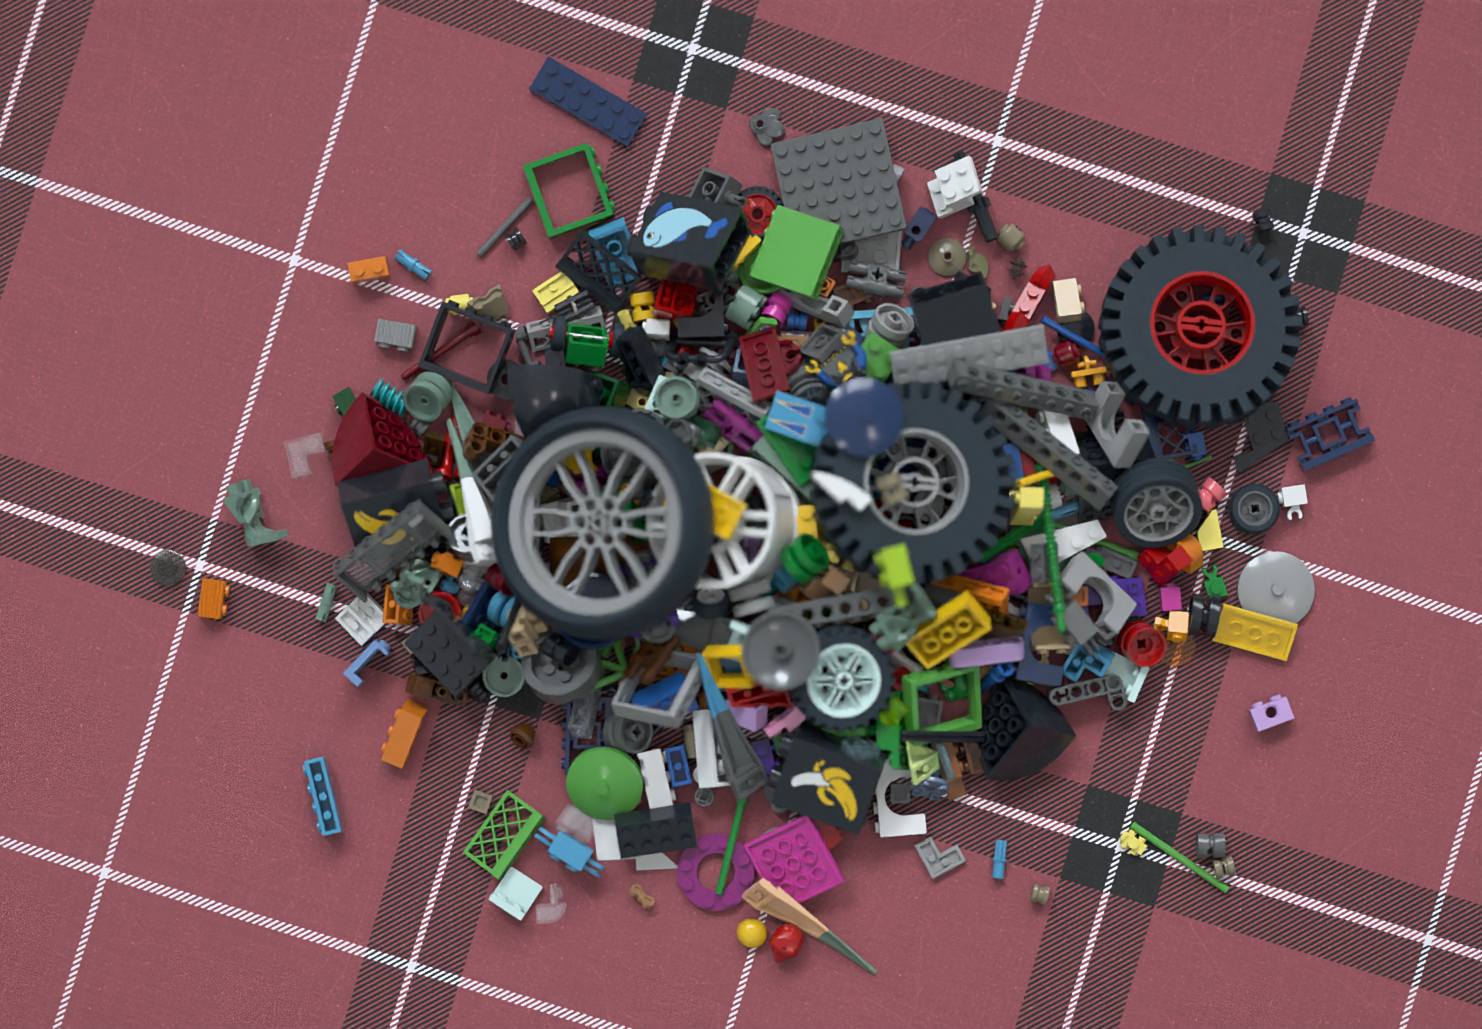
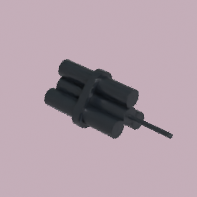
M586 289L574 296L569 295L567 299L555 304L556 314L539 323L541 324L555 316L565 317L566 322L574 318L578 319L581 317L580 315L594 309L595 305Z

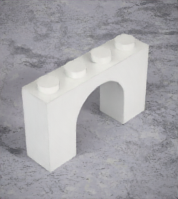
M889 758L886 759L874 793L877 802L873 803L874 814H878V822H875L876 833H880V837L927 833L924 813L899 815L892 812L886 805L885 791L887 786L897 778L911 776L910 768L909 770L891 769Z

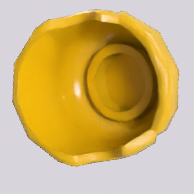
M745 919L737 927V939L746 947L757 948L765 942L767 928L760 920Z

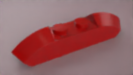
M1050 265L1038 267L1007 319L1002 332L1028 327L1056 276Z

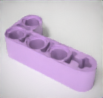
M1020 636L972 641L948 656L947 660L950 666L955 668L1019 661L1024 659V639Z

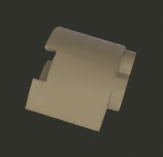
M499 284L489 289L486 296H477L467 302L468 307L477 310L476 314L481 316L484 313L495 317L494 321L509 313L508 303Z

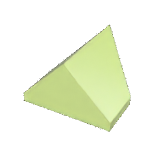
M906 742L912 784L917 785L940 769L938 751L922 745L914 747L909 742Z

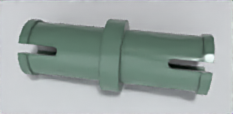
M326 582L322 599H319L320 605L315 617L316 620L327 623L330 609L334 606L333 599L338 588L337 585Z

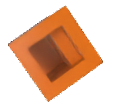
M436 551L431 558L430 567L448 577L457 578L465 560L454 558L453 554L446 551L444 553Z

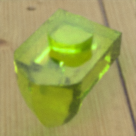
M896 696L893 697L888 703L886 710L883 709L880 713L881 723L886 726H895L910 708Z

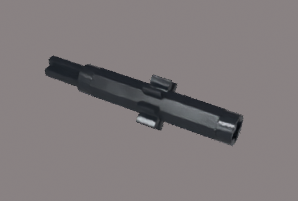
M958 151L953 154L955 162L966 157L964 151ZM982 193L973 196L974 205L967 207L969 214L975 215L985 242H993L999 237L988 207L991 206L988 197H983Z

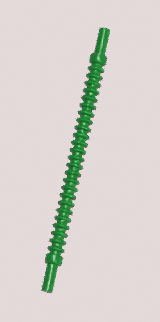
M1037 462L1035 465L1036 472L1047 471L1044 466ZM1049 478L1038 481L1040 482L1038 487L1044 488L1043 510L1041 513L1044 514L1042 516V519H1044L1042 524L1045 525L1043 529L1046 530L1044 532V535H1046L1044 539L1047 540L1045 545L1048 546L1046 548L1048 553L1046 555L1049 556L1047 561L1050 562L1048 564V567H1050L1048 571L1051 572L1049 577L1052 578L1050 580V583H1052L1050 587L1053 589L1051 593L1054 594L1052 596V599H1054L1052 603L1055 605L1053 611L1057 617L1058 632L1063 633L1066 632L1064 619L1066 610L1065 605H1063L1064 600H1062L1064 595L1061 594L1063 590L1060 589L1062 587V584H1060L1062 579L1059 578L1061 574L1058 573L1060 571V568H1058L1060 563L1057 562L1059 558L1056 557L1058 555V552H1056L1058 547L1055 546L1057 542L1054 541L1056 539V536H1054L1056 532L1053 530L1055 526L1052 525L1054 523V520H1052L1054 516L1051 514L1053 510L1050 509L1052 507V504H1050L1052 500L1049 498L1051 494L1048 493L1050 488H1048L1049 483L1047 481Z

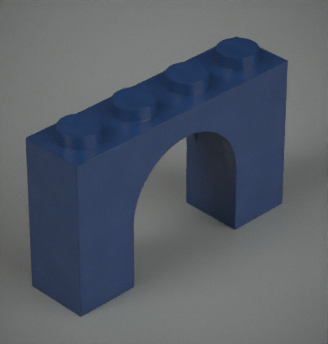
M1023 602V605H1021L1019 616L1021 619L1029 621V625L1023 635L1020 636L1024 639V659L1012 663L1013 673L1011 678L1061 686L1064 667L1043 664L1033 657L1030 650V640L1037 629L1043 626H1055L1050 620L1052 616L1048 613L1052 610L1051 606Z

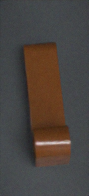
M475 422L466 434L463 456L467 461L475 462L484 450L494 453L511 435L519 437L523 441L526 439L523 436L482 422Z

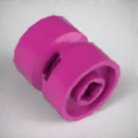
M772 292L767 300V306H764L759 317L774 318L778 324L775 328H781L786 315L789 314L793 306V302L782 293Z

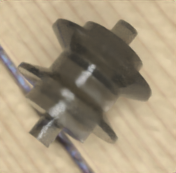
M1021 257L1018 260L1009 261L1012 267L1007 269V271L1013 276V280H1016V277L1025 276L1022 271L1023 268L1028 266L1024 265L1025 262L1022 261Z

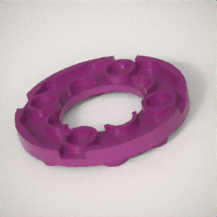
M711 833L696 838L697 847L685 849L679 859L677 876L681 890L692 903L703 909L717 911L731 908L743 900L741 896L753 884L754 865L743 844L736 840L731 859L735 869L734 879L724 889L723 895L716 894L715 891L703 887L699 882L697 866L700 860L711 853L725 855L729 835Z

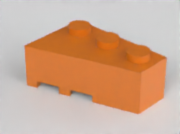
M408 698L401 709L397 708L393 718L396 722L394 726H390L387 736H389L388 743L384 742L380 751L383 753L382 761L401 769L404 767L429 706Z

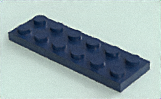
M549 56L529 88L530 91L626 147L630 145L647 116V113Z

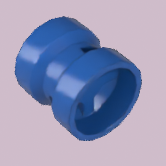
M790 311L787 329L793 330L798 328L800 331H806L808 313L801 312L798 314L795 311Z

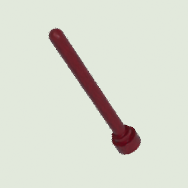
M475 321L469 322L465 331L435 350L431 362L469 336L476 337L482 332ZM418 362L403 372L401 378L406 380L423 368L418 367Z

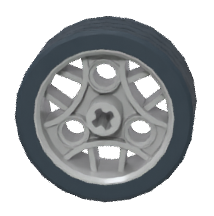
M1162 458L1144 460L1124 470L1114 482L1118 488L1110 497L1111 510L1117 530L1130 543L1148 548L1172 545L1188 536L1200 521L1203 504L1196 480L1190 470L1181 463Z

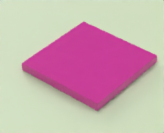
M805 815L743 845L760 878L769 881L774 887H780L797 903L804 902L845 882L813 818Z

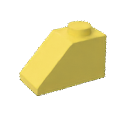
M1216 509L1208 513L1195 532V538L1200 543L1203 551L1223 547Z

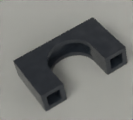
M724 284L720 291L712 290L715 295V304L707 315L697 318H677L678 339L724 338V333H728V322H724L727 303H723V295H727V284Z

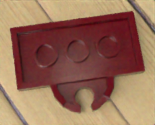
M775 326L739 337L754 404L774 399L776 391L786 394L792 393L788 376L794 374L800 368L803 358L801 355H797L793 359L788 358L791 354L801 353L799 347L792 340L785 339L779 341Z

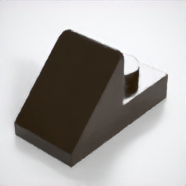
M427 431L424 439L423 455H427L431 467L440 468L444 457L446 436Z

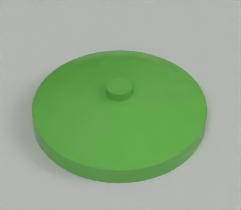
M595 747L582 752L570 765L566 777L567 792L573 804L584 814L596 819L612 820L614 819V814L631 812L637 806L643 792V776L637 763L626 753L611 747Z

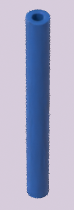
M1045 316L1042 318V324L1104 359V351H1100L1098 346Z

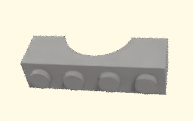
M784 288L777 290V292L788 296L792 300L793 308L842 328L846 327L855 314L847 300L834 295L830 299L818 296L817 301H814L805 295Z

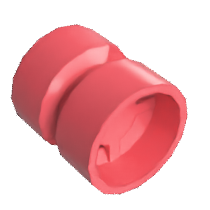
M1210 477L1202 484V489H1198L1203 504L1202 510L1206 513H1209L1216 506V501L1220 502L1227 495L1225 490Z

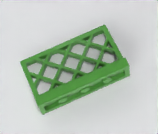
M507 790L463 853L490 872L494 877L502 880L546 817ZM508 796L515 800L516 808L505 809V801ZM528 809L532 814L527 820L521 821L519 810ZM516 810L518 821L508 823L506 812ZM498 813H503L504 824L494 825V816ZM518 824V834L510 836L508 825ZM505 826L507 837L496 839L495 828ZM492 828L493 839L483 841L482 833L484 830ZM507 840L508 848L506 851L498 852L497 841ZM494 842L495 853L485 854L484 843ZM481 844L482 855L474 856L469 852L474 845ZM496 855L497 863L492 869L487 865L486 857Z

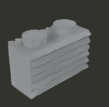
M378 319L374 341L378 343L379 347L389 348L390 345L397 346V350L408 352V349L414 348L417 326Z

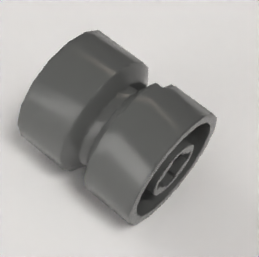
M675 418L666 426L687 447L694 446L700 439V429L693 422Z
M1208 833L1196 834L1197 858H1209L1210 855L1214 858H1225L1226 842L1224 833H1213L1211 836Z

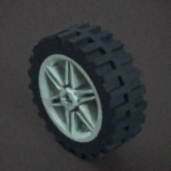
M831 624L830 628H825L824 626L818 628L819 632H817L821 648L820 660L815 672L806 682L790 689L789 694L793 698L794 704L809 720L817 726H822L825 730L831 731L835 729L838 732H844V729H850L851 731H856L857 726L863 725L866 727L870 725L868 721L873 717L876 720L880 717L878 712L882 708L886 710L888 707L886 701L888 697L892 698L894 693L891 690V686L895 685V678L892 676V672L895 670L894 665L890 663L889 659L891 657L889 653L882 651L876 639L861 628H854L848 624H844V626ZM839 656H844L843 662H838ZM857 665H861V670L855 671ZM823 666L828 667L825 673L821 672ZM843 676L846 677V680H843V683L839 681L843 678ZM861 684V690L857 691L854 689L855 685ZM822 686H828L826 692H822L821 688ZM844 694L845 699L843 701H839L838 699L840 698V696Z

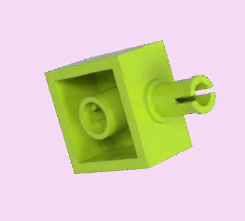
M905 544L876 551L874 562L876 567L880 568L879 582L881 587L884 586L885 590L890 589V591H893L896 608L908 605L904 587L907 584L914 583Z

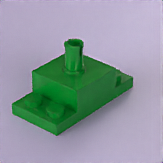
M893 691L892 698L889 697L891 711H879L880 717L876 720V725H869V732L862 737H876V750L891 751V754H889L891 769L909 770L906 742L899 739L900 732L905 731L903 692Z

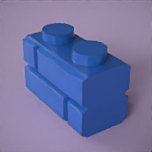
M684 745L665 749L673 787L692 783Z

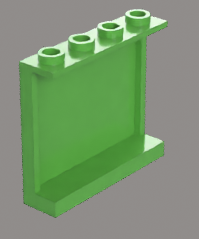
M777 205L776 210L771 214V223L764 232L763 243L757 249V258L750 267L749 276L755 281L760 280L817 301L845 230L838 224Z

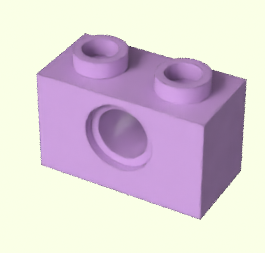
M1278 694L1270 697V702L1263 704L1260 701L1251 705L1252 708L1248 712L1256 732L1294 718L1286 696L1281 697ZM1268 707H1273L1275 710V715L1271 718L1266 715Z

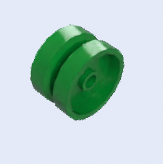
M807 533L800 534L794 539L793 543L786 545L780 552L781 561L787 572L798 582L804 584L813 580L817 574L826 570L830 564L828 554L823 545L815 537Z

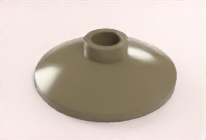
M943 238L931 246L928 253V261L931 268L937 274L952 276L957 274L958 270L961 271L966 263V251L957 240ZM950 253L951 259L946 260L944 254Z

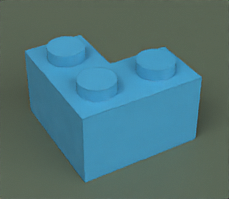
M1076 644L1063 666V675L1077 682L1084 669L1087 668L1102 677L1116 654L1098 644L1100 650L1096 652L1091 647L1094 655L1089 656L1081 645Z

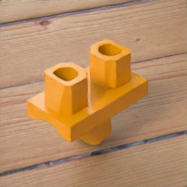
M1083 356L1084 362H1078L1077 368L1085 367V370L1070 373L1076 388L1086 387L1085 376L1091 375L1093 384L1100 385L1102 381H1105L1104 373H1106V367L1090 369V366L1097 365L1096 360L1089 361L1088 356Z

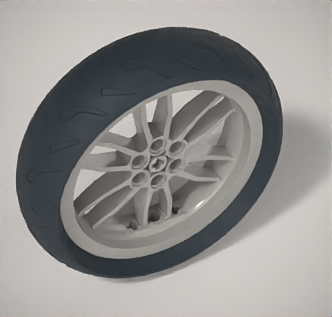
M606 406L590 407L571 411L547 422L523 441L513 453L503 470L495 491L491 515V537L496 561L505 582L518 601L531 614L550 627L572 636L596 640L617 639L640 633L657 625L679 608L692 593L706 568L711 553L714 536V507L710 488L700 464L686 444L673 431L651 417L633 410ZM597 447L622 449L624 453L612 471L602 497L595 474L583 451ZM574 454L585 476L588 496H585L576 486L563 463ZM634 454L644 462L630 485L617 497L621 477ZM652 468L664 487L666 509H642L625 512V506L639 490L649 469ZM556 469L566 488L580 505L579 512L575 513L560 509H540V496ZM594 501L595 504H596V507H595V509L592 511V509H591V504H592V502ZM611 502L614 503V508L612 510L609 509V504ZM543 513L572 518L571 527L553 532H541L539 530L541 525L539 515ZM651 514L666 515L664 522L666 531H663V533L646 532L632 528L633 519ZM585 518L586 525L583 528L581 522ZM621 518L622 521H623V524H622V526L619 528V526H618V521H619V519ZM578 533L579 540L565 556L555 577H553L541 557L539 537H561ZM626 533L643 537H665V552L649 578H647L639 559L624 541ZM592 535L595 537V542L593 544H591L590 538ZM612 535L613 543L610 545L608 539ZM587 549L583 569L572 591L563 587L561 582L574 561ZM602 549L609 572L621 592V596L609 599H592L580 596L582 589L593 573ZM615 550H619L629 561L641 583L638 588L629 592L619 570Z

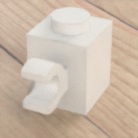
M1305 484L1280 488V492L1277 493L1279 504H1282V508L1291 506L1287 512V519L1292 520V512L1298 514V519L1302 518L1299 505L1308 503Z

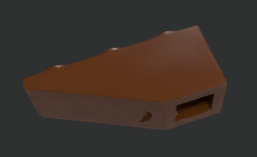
M410 673L405 692L465 707L470 689L466 688L457 698L440 681Z

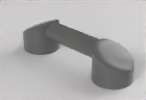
M523 324L517 327L516 343L526 365L541 364L539 360L532 361L525 344V340L529 339L526 326Z

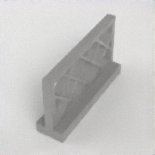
M704 367L695 382V388L698 391L699 397L704 401V403H700L698 410L705 412L708 407L711 408L714 402H710L707 396L712 395L714 400L720 396L726 399L722 400L726 405L729 404L731 408H736L739 414H747L750 424L760 431L755 423L768 414L773 402L767 400L754 404L750 390Z

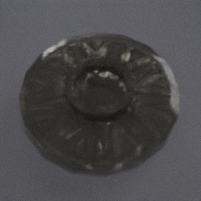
M163 550L152 559L150 565L151 574L160 584L165 586L174 585L183 579L186 573V562L178 552Z

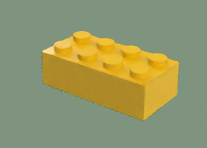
M968 590L937 609L938 615L920 623L916 627V633L906 643L927 670L991 630L990 617Z

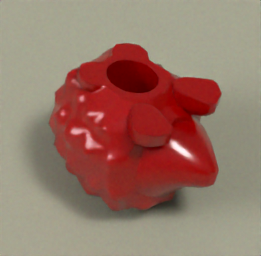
M785 923L780 928H776L772 934L770 948L776 963L797 957L802 949L804 936L802 930L796 924Z

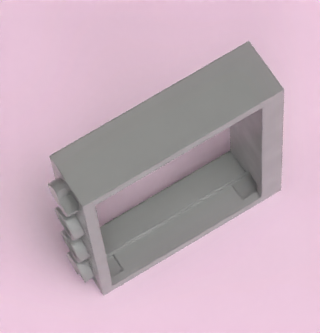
M673 651L672 658L665 664L666 666L690 670L669 712L628 704L640 681L638 677L645 670L640 668L633 680H630V677L629 679L625 677L620 683L619 690L611 703L615 715L679 729L703 682L696 655Z

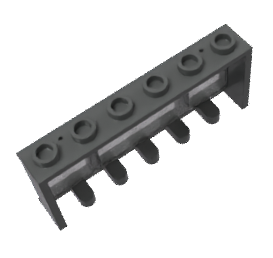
M418 499L416 502L410 503L400 514H396L387 524L380 526L374 534L367 536L357 547L351 548L345 556L337 559L333 564V576L365 603L367 602V591L371 588L376 592L380 591L382 587L381 581L387 577L390 581H393L396 578V569L400 566L404 570L409 569L412 557L416 555L419 559H422L425 556V547L429 544L433 548L438 547L441 535H444L449 540L451 538L450 525L445 524Z

